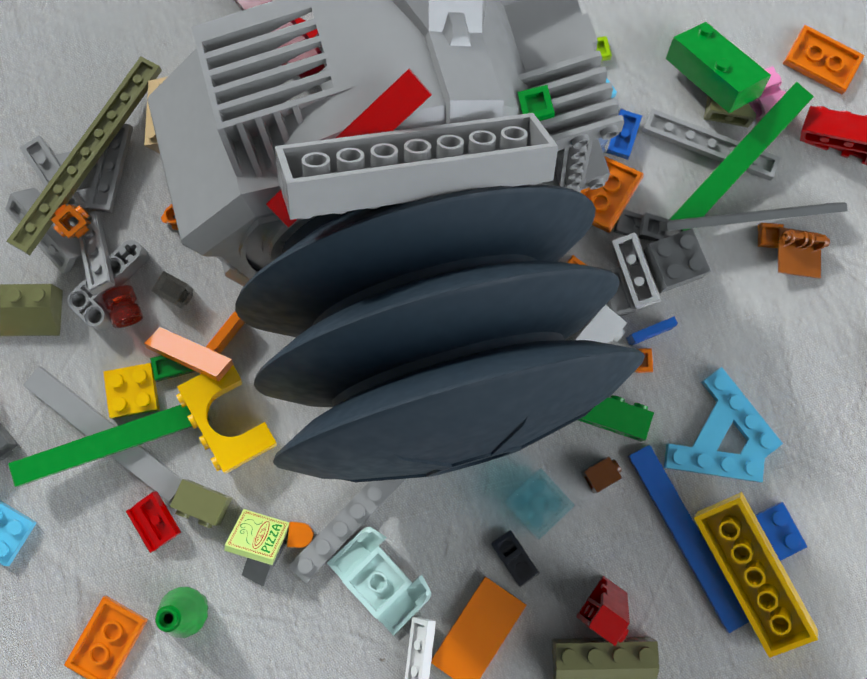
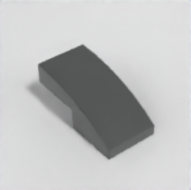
M624 209L615 224L614 232L622 235H629L635 232L639 239L658 241L663 239L665 231H659V222L667 221L668 219L647 212L642 215Z

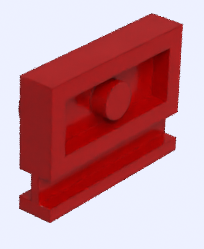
M157 491L151 492L126 511L150 553L182 533Z

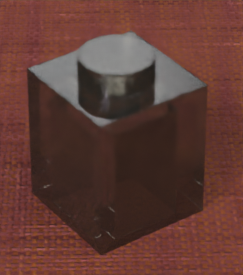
M163 271L151 291L160 298L182 309L184 305L191 301L194 289L187 283Z

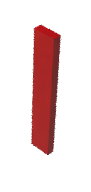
M409 68L336 138L394 131L432 93ZM281 190L266 203L288 228L298 220H290Z

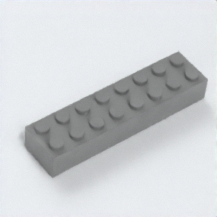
M534 113L275 146L278 182L290 220L299 218L309 219L313 216L332 213L343 214L347 211L366 208L377 209L381 206L413 202L470 189L495 186L514 187L528 184L537 185L541 182L553 181L558 145Z

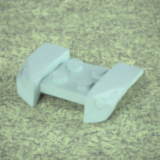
M365 527L349 540L327 564L367 610L394 636L430 599L431 591L422 575L412 582L379 547L387 538L386 536L371 527Z

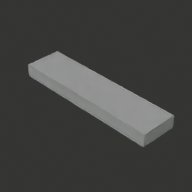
M93 211L89 213L90 216L87 218L91 222L87 226L89 231L79 238L88 289L91 294L96 295L114 286L115 282L101 217L98 212Z

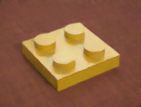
M151 363L103 371L109 418L115 419L160 410L156 381Z

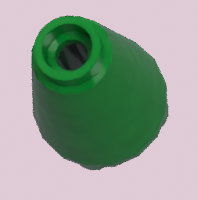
M178 587L169 591L159 604L155 616L157 627L175 638H187L198 633L208 617L207 598L204 594L191 587Z

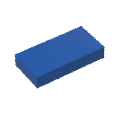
M674 316L632 333L626 339L629 346H633L672 330L677 326L678 322Z

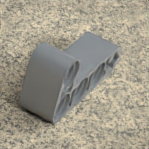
M135 240L124 242L109 256L112 273L115 267L121 265L120 271L116 274L113 273L114 286L93 295L89 292L87 279H84L68 295L67 303L69 307L87 325L97 330H107L113 322L112 315L102 304L148 260L147 250ZM86 298L85 304L79 307L81 299ZM98 314H102L101 320L95 323V317Z

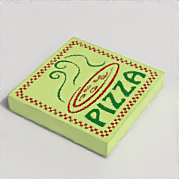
M243 509L225 544L224 551L273 565L289 530V522Z

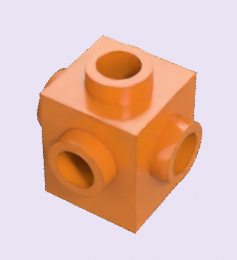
M66 204L62 205L54 212L56 216L51 219L55 224L54 229L62 237L67 236L68 238L76 236L79 239L89 231L87 226L91 223L87 219L90 215L80 205L76 207L72 204L68 206ZM72 217L78 220L76 226H72L69 222Z

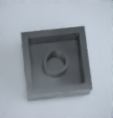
M693 228L649 243L643 250L659 293L699 280L711 272Z

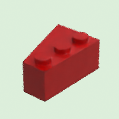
M810 106L801 130L800 141L826 151L829 147L842 152L841 156L848 158L849 155L862 159L861 164L867 165V115L862 116L852 114L849 111L831 110L824 106Z
M602 576L576 617L616 646L618 642L624 641L629 632V629H627L630 624L628 594L605 576Z

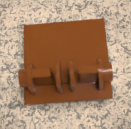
M779 227L778 273L820 279L821 249L829 246L830 239L821 233Z

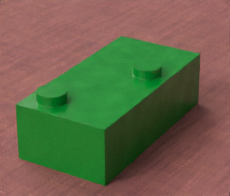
M707 22L674 36L666 56L668 62L728 113L761 97L771 77V74Z

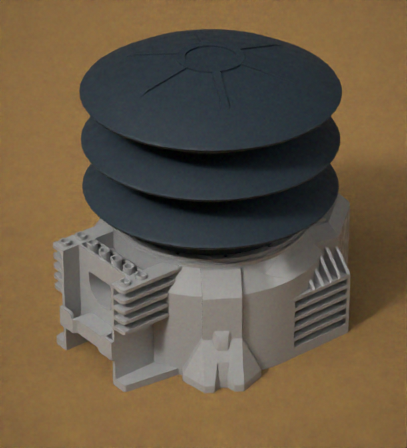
M275 0L191 27L196 49L148 97V105L181 243L202 256L218 258L222 262L225 277L243 286L235 303V311L238 317L247 325L267 332L296 337L260 368L254 379L256 390L265 396L301 405L333 407L313 419L276 453L273 463L278 468L321 479H338L355 483L431 477L464 469L518 452L586 416L596 405L611 396L642 364L645 355L635 348L591 340H565L583 328L613 298L620 282L618 276L607 269L558 262L587 233L595 218L593 202L580 193V190L589 187L592 190L604 186L605 182L609 179L610 171L599 138L607 140L617 136L622 131L624 125L623 116L617 115L619 106L617 99L611 98L613 87L611 83H606V67L600 66L602 56L600 51H596L598 40L589 14H582L578 0ZM313 12L314 19L276 30L292 20ZM314 29L318 30L319 36L278 48L296 37ZM322 45L324 53L280 66ZM327 62V66L321 73L283 84L299 74ZM409 68L432 95L394 131L520 115L522 111L517 92L548 85L555 115L554 118L540 121V123L558 145L553 181L541 182L537 185L528 184L514 187L495 186L470 189L413 202L381 206L377 209L366 208L347 211L343 214L332 213L313 216L309 219L299 218L289 228L266 205L281 190L278 182L275 146L336 138ZM318 85L321 86V92L286 102L308 89Z

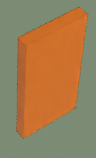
M484 576L433 655L431 663L453 679H480L527 605Z

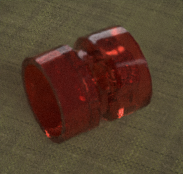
M118 286L106 291L102 295L106 309L112 310L109 315L114 328L128 327L140 322L144 318L141 308L135 303L137 297L132 286Z

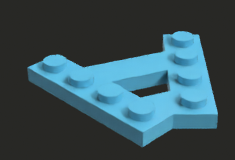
M721 367L701 382L714 398L716 404L692 447L666 444L664 468L759 483L763 482L765 458L783 443ZM732 422L747 440L740 454L717 451Z

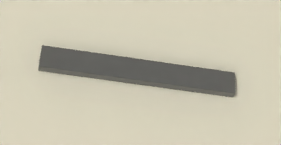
M836 202L667 220L659 222V231L846 212L848 209L847 203Z

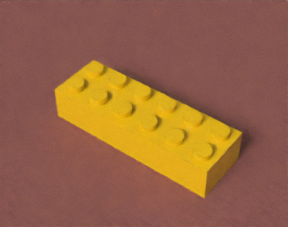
M740 492L697 511L694 519L768 657L771 658L817 641L818 629L744 494Z

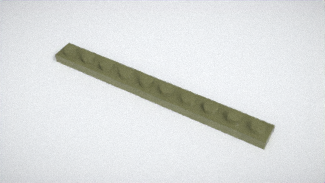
M142 56L139 57L6 242L29 256L53 224L51 219L56 216L54 212L62 205H67L147 93L148 82L157 79L162 72L159 65Z

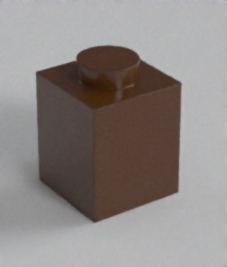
M610 457L603 458L581 472L593 493H598L622 479L620 472H622L621 467L615 459L611 460Z

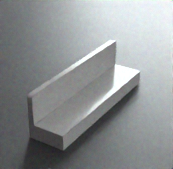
M35 188L13 192L10 194L5 210L19 224L40 193ZM53 223L37 246L60 272L65 274L71 272L76 259L82 257L80 243L76 236L74 238L62 237L54 229L55 224Z

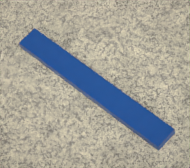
M647 445L627 456L726 632L731 633L749 623L730 584L652 447Z

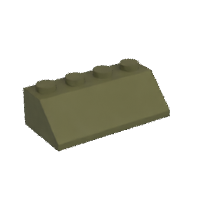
M0 284V336H60L63 290L53 284Z
M626 637L623 642H618L616 646L604 638L552 639L553 679H657L658 641L652 637Z

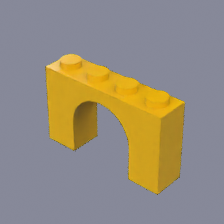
M234 365L219 382L200 374L177 386L180 393L176 395L182 408L188 406L191 414L187 417L193 428H200L203 435L199 439L205 450L210 448L213 452L214 457L211 458L215 469L217 472L222 469L224 474L277 446L265 422L235 437L222 436L210 427L208 412L211 404L221 395L242 385V379Z

